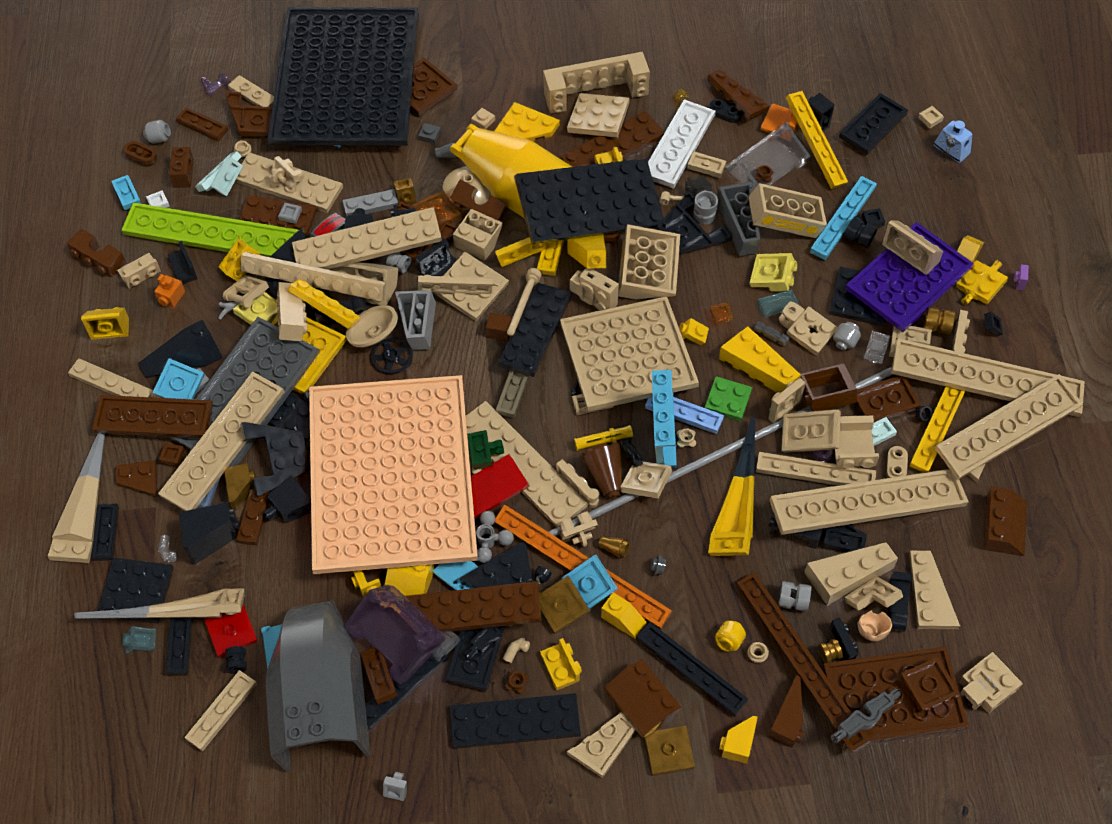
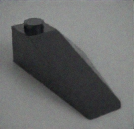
M200 320L184 328L138 364L146 378L161 376L169 358L189 367L199 366V368H202L223 357L204 321Z

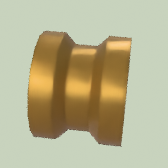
M836 639L830 640L827 644L821 643L818 645L819 653L824 663H830L833 659H842V650Z

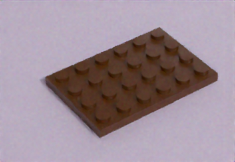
M947 646L823 664L824 674L852 714L858 710L867 716L863 710L866 702L876 698L883 692L888 694L895 688L898 689L897 692L900 691L901 695L894 700L893 706L881 715L878 723L871 729L863 730L870 739V743L963 730L969 727L960 694L952 700L921 713L900 678L901 673L938 657L958 689ZM841 739V745L843 747L846 746V744Z

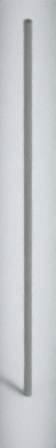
M892 367L856 383V388L860 389L870 386L892 375ZM808 406V407H806V408H804V409H802V410H800V411H798V412H796V413L812 412V411H811V409H810V406ZM783 419L756 431L755 441L783 428ZM746 437L673 471L667 483L743 447ZM627 493L588 513L594 519L640 495ZM578 518L572 520L574 527L580 525ZM560 526L548 531L555 537L562 533Z

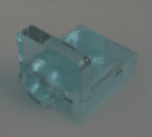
M131 626L128 633H125L123 636V646H126L125 653H130L132 649L154 651L156 629Z

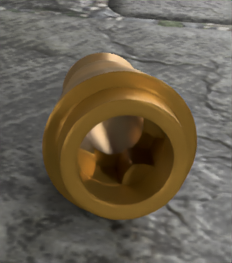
M602 536L599 541V547L620 558L621 556H627L630 542L626 541L625 538Z

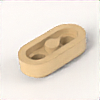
M894 446L890 448L886 464L887 478L907 475L908 453L903 447Z

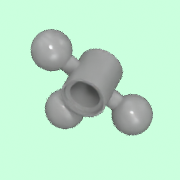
M491 511L481 513L480 522L482 525L476 530L477 543L481 547L477 550V557L481 563L490 561L492 552L489 548L495 544V541H499L503 546H508L514 539L512 532L509 530H502L499 534H494V529L491 525L495 522V515ZM483 535H489V536H490L489 538H486V539L482 538Z

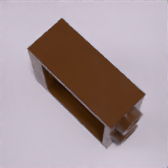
M844 363L801 374L800 378L805 382L803 391L806 406H810L812 412L824 411L857 402V388ZM834 382H839L842 391L817 397L813 396L810 389Z

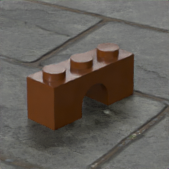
M460 179L450 197L454 201L453 205L460 209L465 207L469 211L473 209L501 222L509 205L492 195L485 204H476L475 195L478 189Z
M82 228L67 242L70 249L69 253L74 258L82 259L86 265L95 267L103 275L107 274L113 277L118 272L117 270L126 264L123 253L109 244L103 250L96 251L99 245L95 236Z

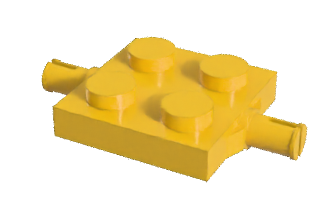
M978 260L974 262L972 269L956 283V288L966 294L961 300L962 304L965 303L967 306L972 299L979 300L985 304L992 300L1008 279L1007 276L997 271L1002 266L1000 261L996 260L991 267Z

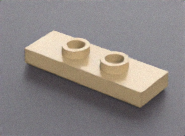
M240 75L228 85L229 90L241 92L242 98L255 106L273 107L274 96Z

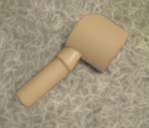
M665 191L661 194L659 203L661 205H668L669 200H682L684 196H673Z

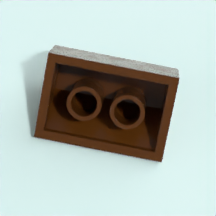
M991 486L986 496L983 550L1024 556L1027 501L1012 489Z
M643 659L627 666L604 687V691L642 738L673 721L681 709L679 703Z

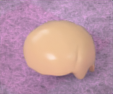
M872 610L863 614L857 623L860 634L864 638L876 642L886 638L892 628L891 619L886 613L875 614Z

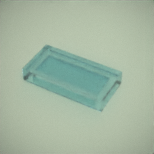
M793 290L758 299L757 302L764 317L781 313L789 302H795L799 305Z

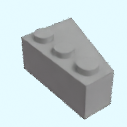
M431 290L395 292L406 338L411 349H430L436 301Z

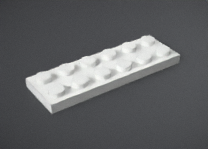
M683 100L648 161L654 182L673 189L675 188L693 151L695 152L713 120L715 110Z

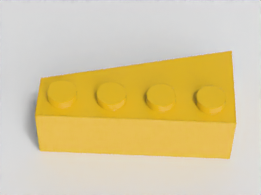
M748 326L720 347L719 360L727 361L733 365V368L741 369L748 373L749 377L754 380H760L766 387L777 393L783 392L790 382H795L801 377L798 371Z

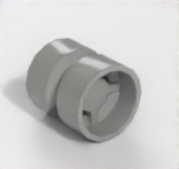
M702 191L696 195L693 217L696 222L705 225L715 220L718 198L714 193Z
M782 581L778 607L790 609L794 606L795 610L807 612L811 596V586L804 584L795 586L792 582ZM795 594V599L790 597V595Z

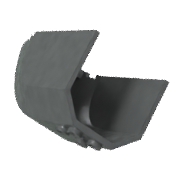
M334 600L290 608L284 617L266 674L271 758L286 772L291 771L289 748L328 740L353 741L365 756H371L360 653Z

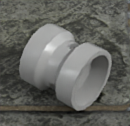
M400 252L389 254L386 264L387 266L398 267L399 272L405 273L410 267L411 257L407 255L402 256Z

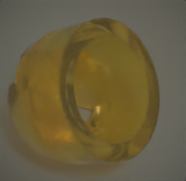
M680 88L673 99L678 103H682L684 98L688 99V93Z

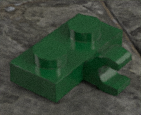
M487 430L467 434L473 469L493 466L491 453L496 455L504 454L502 440L489 442Z

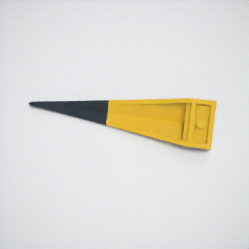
M753 416L750 419L744 445L729 491L711 533L708 551L711 556L749 555L750 541L753 538L755 419Z

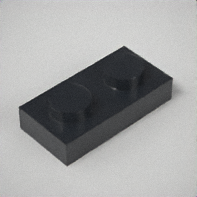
M840 617L833 619L829 628L841 647L844 659H856L858 647L854 641H851L847 625L842 623Z

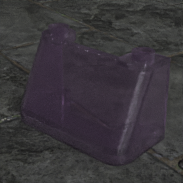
M391 585L370 589L344 625L351 637L355 639L367 638L393 664L390 668V674L392 679L399 684L405 683L445 641L444 635L397 588Z

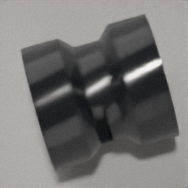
M241 646L227 648L225 650V657L228 659L225 664L226 672L237 674L239 670L245 672L247 670V663L244 660L246 648Z

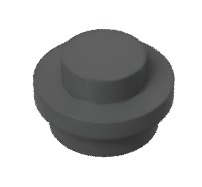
M661 555L652 558L650 570H653V575L663 574L666 559L662 558Z

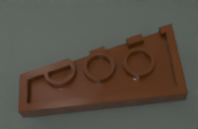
M717 70L708 74L707 80L719 92H724L726 94L725 98L728 101H733L738 111L743 110L748 120L768 111L770 105L765 103L762 98L752 94L749 89L741 86L736 80L728 77L725 72Z

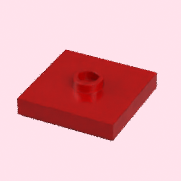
M244 604L242 605L241 612L233 615L223 613L222 618H208L205 620L218 658L225 656V650L229 647L241 646L245 648L258 642Z

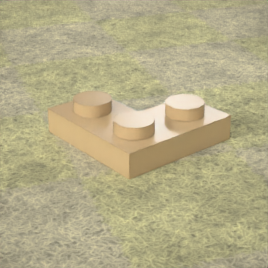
M893 326L889 356L894 357L897 338L930 345L932 330L910 326L904 332H901Z
M876 576L845 596V600L848 605L859 611L874 600L885 607H889L901 599L903 595L901 590Z

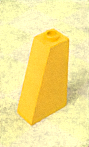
M603 235L567 239V253L586 268H606V248Z

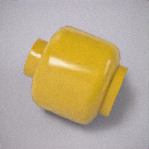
M728 620L723 622L715 635V639L720 649L727 652L736 651L744 641L746 632L739 622Z

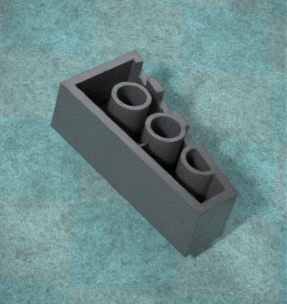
M752 182L719 187L717 193V206L729 233L732 235V240L739 256L756 253L760 242L759 226L753 225L749 195L752 193L753 188Z

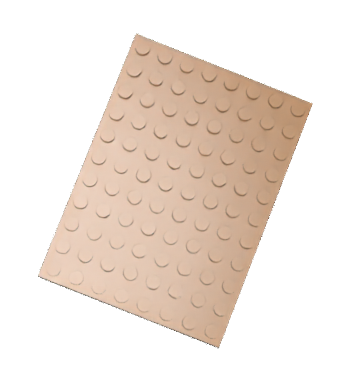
M462 375L309 387L313 574L478 561Z

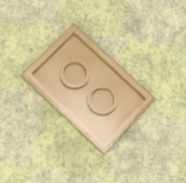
M827 410L783 414L782 452L839 449L841 411Z

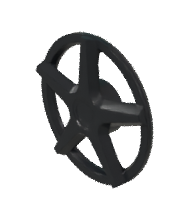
M399 338L384 339L375 345L371 353L373 366L385 375L404 371L410 367L413 360V351L410 345ZM389 341H399L404 345L396 349L391 347ZM383 343L385 347L384 354L374 355L378 346ZM407 348L410 353L408 361L400 357V354ZM375 360H386L385 369L378 366ZM395 362L404 365L399 369L391 370Z

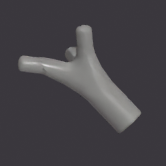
M235 301L230 303L220 302L219 306L223 307L224 310L218 319L221 320L225 314L233 310L240 303Z

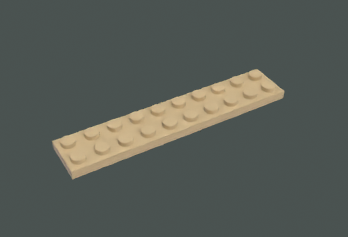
M897 338L895 343L891 374L1007 401H1014L1057 376L1056 374ZM1061 376L1083 404L1085 381ZM1083 405L1069 415L1080 417Z
M950 469L773 495L769 499L781 535L964 507L969 503L960 480L955 477Z

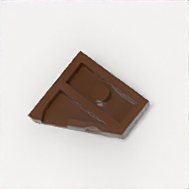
M156 461L116 465V484L123 488H131L133 491L139 493L142 491L150 494L152 497H157Z

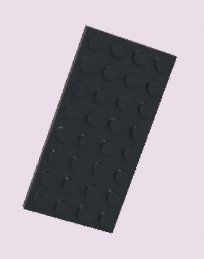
M647 158L518 173L514 176L532 244L625 232L627 224L644 228H655L664 219Z

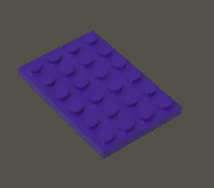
M917 222L910 229L943 250L940 262L927 275L887 248L854 277L845 288L901 332L908 329L928 310L929 306H932L974 265V263Z

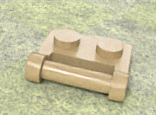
M245 275L223 293V298L226 301H235L241 303L244 307H250L253 300L261 296L269 286L266 281ZM239 292V293H242V294H245V295H244V296H240V295H237V293Z

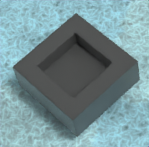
M424 123L418 135L419 140L435 144L441 133V127Z

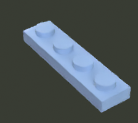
M653 397L648 398L645 409L653 411ZM673 397L674 419L714 434L718 433L724 415Z

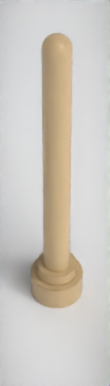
M530 268L526 274L527 284L507 330L509 336L514 335L532 288L540 281L542 276L541 272L536 268Z

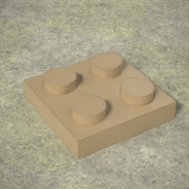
M801 378L795 382H790L783 392H778L773 396L768 418L772 423L777 422L783 417V414H787L801 402L805 382Z
M643 462L638 467L632 465L621 485L622 493L659 498L672 473V468L669 465Z

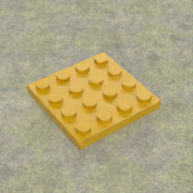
M278 315L275 317V319H274V320L272 321V323H271V324H273V325H275V326H277V327H278ZM306 317L305 322L307 323V332L303 334L302 340L318 348L320 353L293 388L294 391L300 394L309 391V387L314 386L347 341L345 335Z

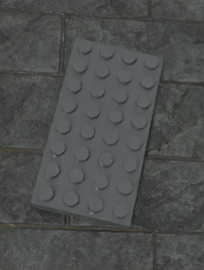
M257 317L196 398L197 400H211L213 402L209 427L252 372L278 385L285 391L260 424L267 426L320 353L319 349L303 340H279L278 327ZM170 437L190 450L201 439ZM256 440L247 441L228 467L238 465Z

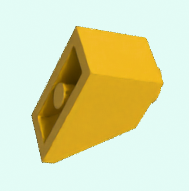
M967 235L963 238L957 252L974 263L984 242Z
M614 592L602 607L601 618L634 639L637 638V635L647 624L646 620L630 602Z
M752 716L729 729L727 736L722 737L719 748L723 750L722 758L747 764L757 716Z

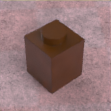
M490 312L486 325V337L509 341L510 336L507 334V330L512 321V316Z

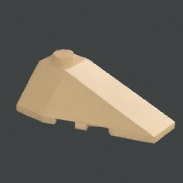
M356 262L328 269L386 282L384 300L377 301L365 298V301L371 304L387 305L397 286L398 267Z

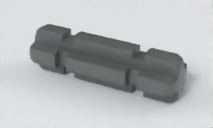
M761 321L757 322L754 328L756 332L763 333L765 337L775 342L779 341L778 344L782 346L787 345L789 336L781 335V332L768 325L766 327V324Z

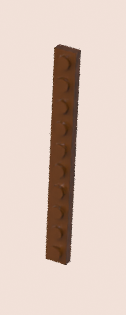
M751 573L738 581V586L836 731H838L839 725L848 719L852 713L756 573ZM863 730L859 731L849 740L845 737L842 739L852 754L870 743V739Z

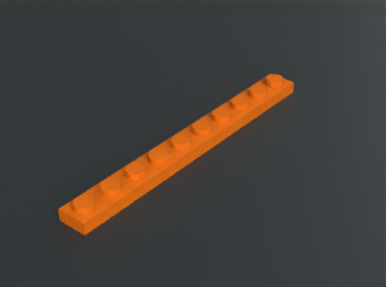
M505 504L495 518V523L511 531L514 535L570 571L589 559ZM606 569L618 587V590L614 593L630 602L642 617L662 629L672 610Z

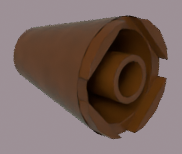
M612 442V446H607V443L598 444L586 449L587 454L582 453L583 460L605 497L608 496L609 499L619 497L622 492L621 451L618 442Z

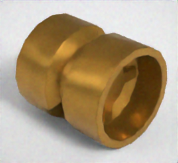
M929 306L923 328L930 329L932 332L937 329L939 333L950 335L953 328L955 311L944 309L941 312L939 308Z

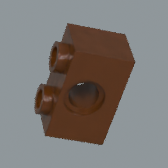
M172 147L169 176L173 188L191 187L194 158L190 147Z

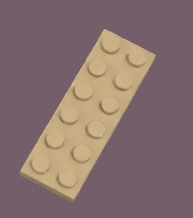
M253 153L247 154L241 164L243 167L235 180V183L292 202L314 205L317 210L325 213L329 212L343 189L341 182L301 170L303 178L297 182L296 188L291 190L285 183L281 181L276 183L271 179L273 174L271 170L275 166L274 160Z

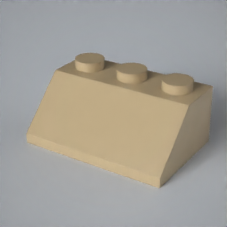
M891 220L888 223L882 245L927 275L940 262L943 250L900 221Z

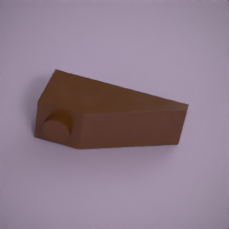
M797 675L769 734V737L793 748L795 741L800 742L804 733L801 730L803 725L801 681Z

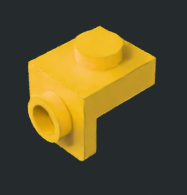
M692 318L679 325L683 339L688 338L700 346L706 343L708 327Z
M362 570L353 571L352 582L355 589H360L363 597L374 596L382 590L379 579L367 583Z

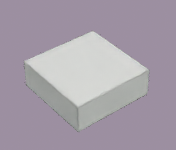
M162 190L146 196L149 205L164 208L170 207Z

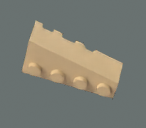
M885 542L809 562L804 574L826 605H829L856 590L874 577H879L894 569L898 557Z

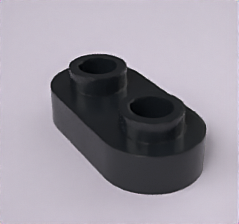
M714 99L710 102L709 109L715 110V117L730 123H736L741 119L742 111H738L735 105L721 99Z

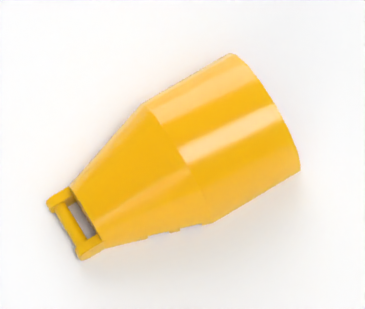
M470 124L462 137L449 148L451 153L459 157L470 171L477 175L481 180V184L487 187L492 196L507 203L509 209L523 218L525 217L514 179L515 174L572 167L531 140L478 128L473 124Z

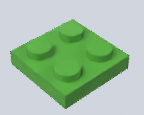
M716 376L705 409L741 422L752 387Z

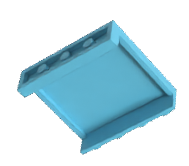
M655 370L652 371L656 462L657 464L677 468L672 371Z

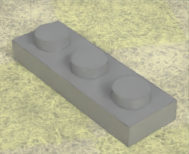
M394 189L343 200L346 216L355 215L354 211L357 208L364 209L365 214L392 209L394 204H397L398 207Z

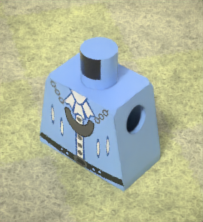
M951 121L941 131L934 142V146L960 163L971 153L972 133L964 128L965 123L963 121Z

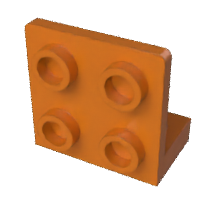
M776 104L771 105L761 125V130L789 140H793L799 128L792 110Z

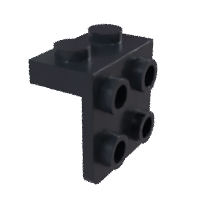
M444 238L440 242L433 243L430 248L422 251L416 257L417 270L423 276H444L457 261L449 253V244Z

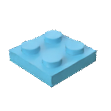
M169 358L152 393L162 398L194 399L205 374Z
M593 555L562 577L563 579L566 576H570L589 609L618 590V587L597 555Z

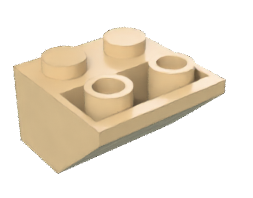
M471 209L453 233L454 247L486 261L496 245L502 228V222Z

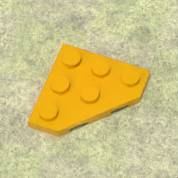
M514 102L494 132L535 141V138L551 137L560 125V120Z

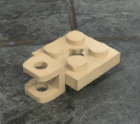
M789 302L778 318L779 322L789 329L786 334L815 356L823 349L838 328L808 306L805 310L795 302ZM809 328H814L817 334L815 332L811 334Z

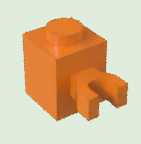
M161 274L157 279L159 285L154 291L157 301L163 306L174 308L185 293L182 281Z

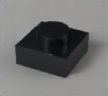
M880 208L862 212L865 225L867 223L876 227H883L885 225Z
M991 311L984 314L985 329L996 337L1003 335L1001 318Z

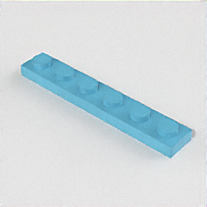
M863 176L859 178L811 247L810 253L824 260L828 258L846 232L853 217L857 216L875 190L877 183Z

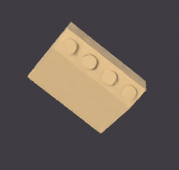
M627 224L622 242L619 297L646 299L676 295L680 234Z

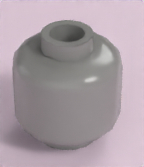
M156 120L145 125L143 135L151 144L166 142L171 135V131L167 123L162 120Z
M848 321L841 323L833 335L836 347L844 351L846 349H853L861 337L859 327Z

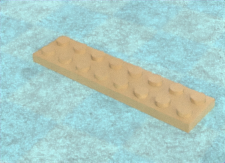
M432 207L292 242L296 263L328 270L440 242L442 238L435 210Z
M252 372L158 493L160 497L184 511L196 509L224 473V470L246 444L247 441L243 440L240 424L242 422L261 424L284 394L283 388Z
M1058 374L936 445L935 449L959 480L1079 409L1083 404L1061 375Z
M486 401L466 415L467 434L487 430L489 442L502 440L504 454L496 455L491 453L492 463L508 454L511 455L530 485L522 493L556 528L560 526L562 520L567 518L573 519L588 507V502Z

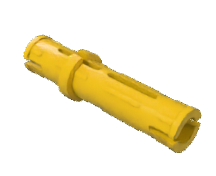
M630 425L617 429L609 428V431L575 438L574 443L578 451L598 444L617 442V440L633 437V432Z

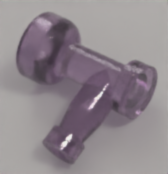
M223 72L218 75V80L214 83L206 77L201 78V83L206 86L205 90L210 96L220 86H227L231 83L230 79Z

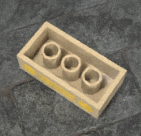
M761 183L749 195L753 225L817 238L827 226L821 197Z

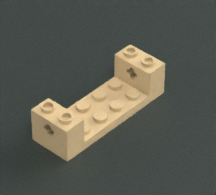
M643 52L543 70L544 96L549 112L551 114L567 111V94L627 83L632 98L648 95L650 71Z

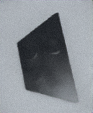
M523 541L460 577V583L464 586L468 584L474 588L532 582L526 542Z

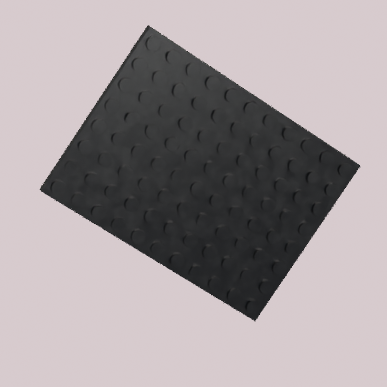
M287 7L268 144L408 146L418 7Z

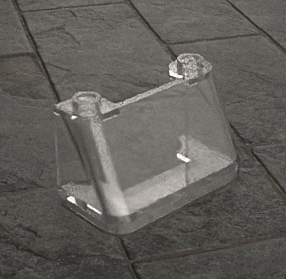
M785 122L731 161L725 168L740 183L752 182L753 191L759 183L772 185L793 168H801L807 163L805 160L810 155L787 122ZM762 165L769 166L774 172L771 175L772 181L767 183L756 180L757 167Z

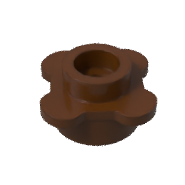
M767 165L757 167L755 179L767 183L771 182L773 170Z
M511 671L509 673V681L506 683V689L516 690L520 694L524 693L529 676L518 671Z

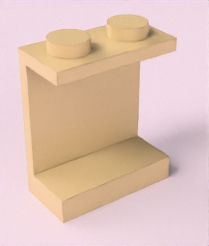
M873 416L840 417L839 449H834L837 467L848 469L861 466L864 468L876 466L879 453L874 451L871 431L874 424Z

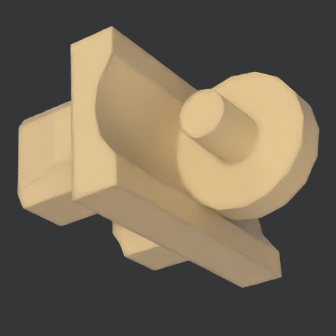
M279 156L275 157V166L271 170L273 173L271 179L276 183L280 181L285 183L291 190L295 189L297 182L303 178V172L300 169L293 170V164L289 159L282 160Z
M588 511L577 515L580 523L579 526L574 527L571 518L560 522L562 531L560 537L562 541L577 535L578 537L572 539L573 544L580 543L582 547L587 546V540L592 538L591 532L584 534V532L595 529V526L598 525L596 519L592 520Z

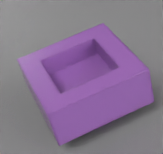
M1021 264L1019 271H1015L1014 282H1016V290L1024 291L1028 282L1029 265Z

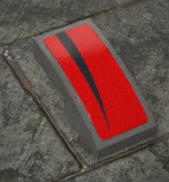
M333 213L310 233V237L344 229L346 219L337 213Z

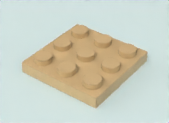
M580 93L567 126L568 133L618 137L630 103L629 98Z
M464 252L445 275L450 277L493 278L492 294L432 293L474 321H477L506 288L509 280L467 252Z

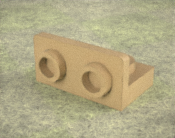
M150 253L117 270L128 288L136 286L161 272L156 259H153Z

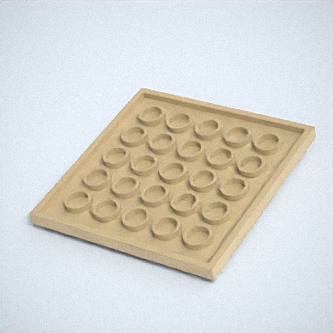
M667 297L560 319L563 335L588 411L653 397L652 371L655 370L672 371L673 393L699 387V381Z

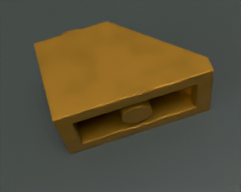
M247 463L227 467L224 470L229 503L234 511L241 506L248 497L250 488L253 487L252 480L255 479L254 470L249 469Z

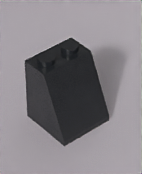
M228 502L179 512L183 548L192 565L197 564L237 538L236 530L240 529L239 521L236 518L234 509H230Z

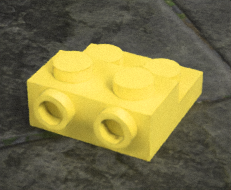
M792 253L757 254L750 279L751 287H769L770 291H789V286L794 284L792 274L794 271H797V261L794 260Z

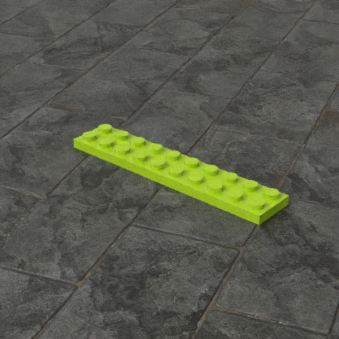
M133 202L121 231L123 235L179 244L178 242L182 241L183 245L229 252L237 239L241 238L257 250L261 256L270 257L298 230Z

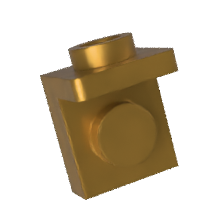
M411 178L394 181L399 202L402 201L406 204L417 202Z

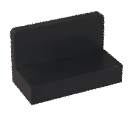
M179 241L181 250L167 256L177 279L182 281L184 285L198 278L182 241Z

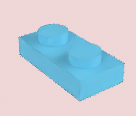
M128 175L112 181L124 210L130 209L133 202L141 204Z

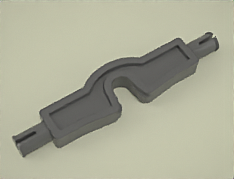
M895 688L888 694L883 692L876 698L866 702L863 710L867 716L858 710L854 711L848 719L839 725L838 731L831 735L832 741L835 739L834 743H838L844 737L849 740L859 731L873 728L878 723L881 715L893 706L894 700L901 695L900 691L897 692L898 689Z

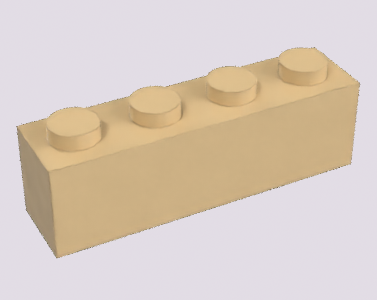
M279 282L277 292L279 340L302 341L303 334L307 332L305 302L288 291L292 283Z

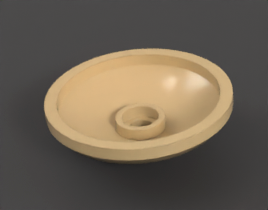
M467 166L453 170L444 180V197L454 207L456 206L453 205L454 201L450 197L460 179L478 189L475 195L476 204H485L491 196V192L486 186L481 184V180Z
M380 305L372 307L358 315L360 320L350 329L347 328L346 338L355 347H369L380 343L394 330L398 315L391 306Z

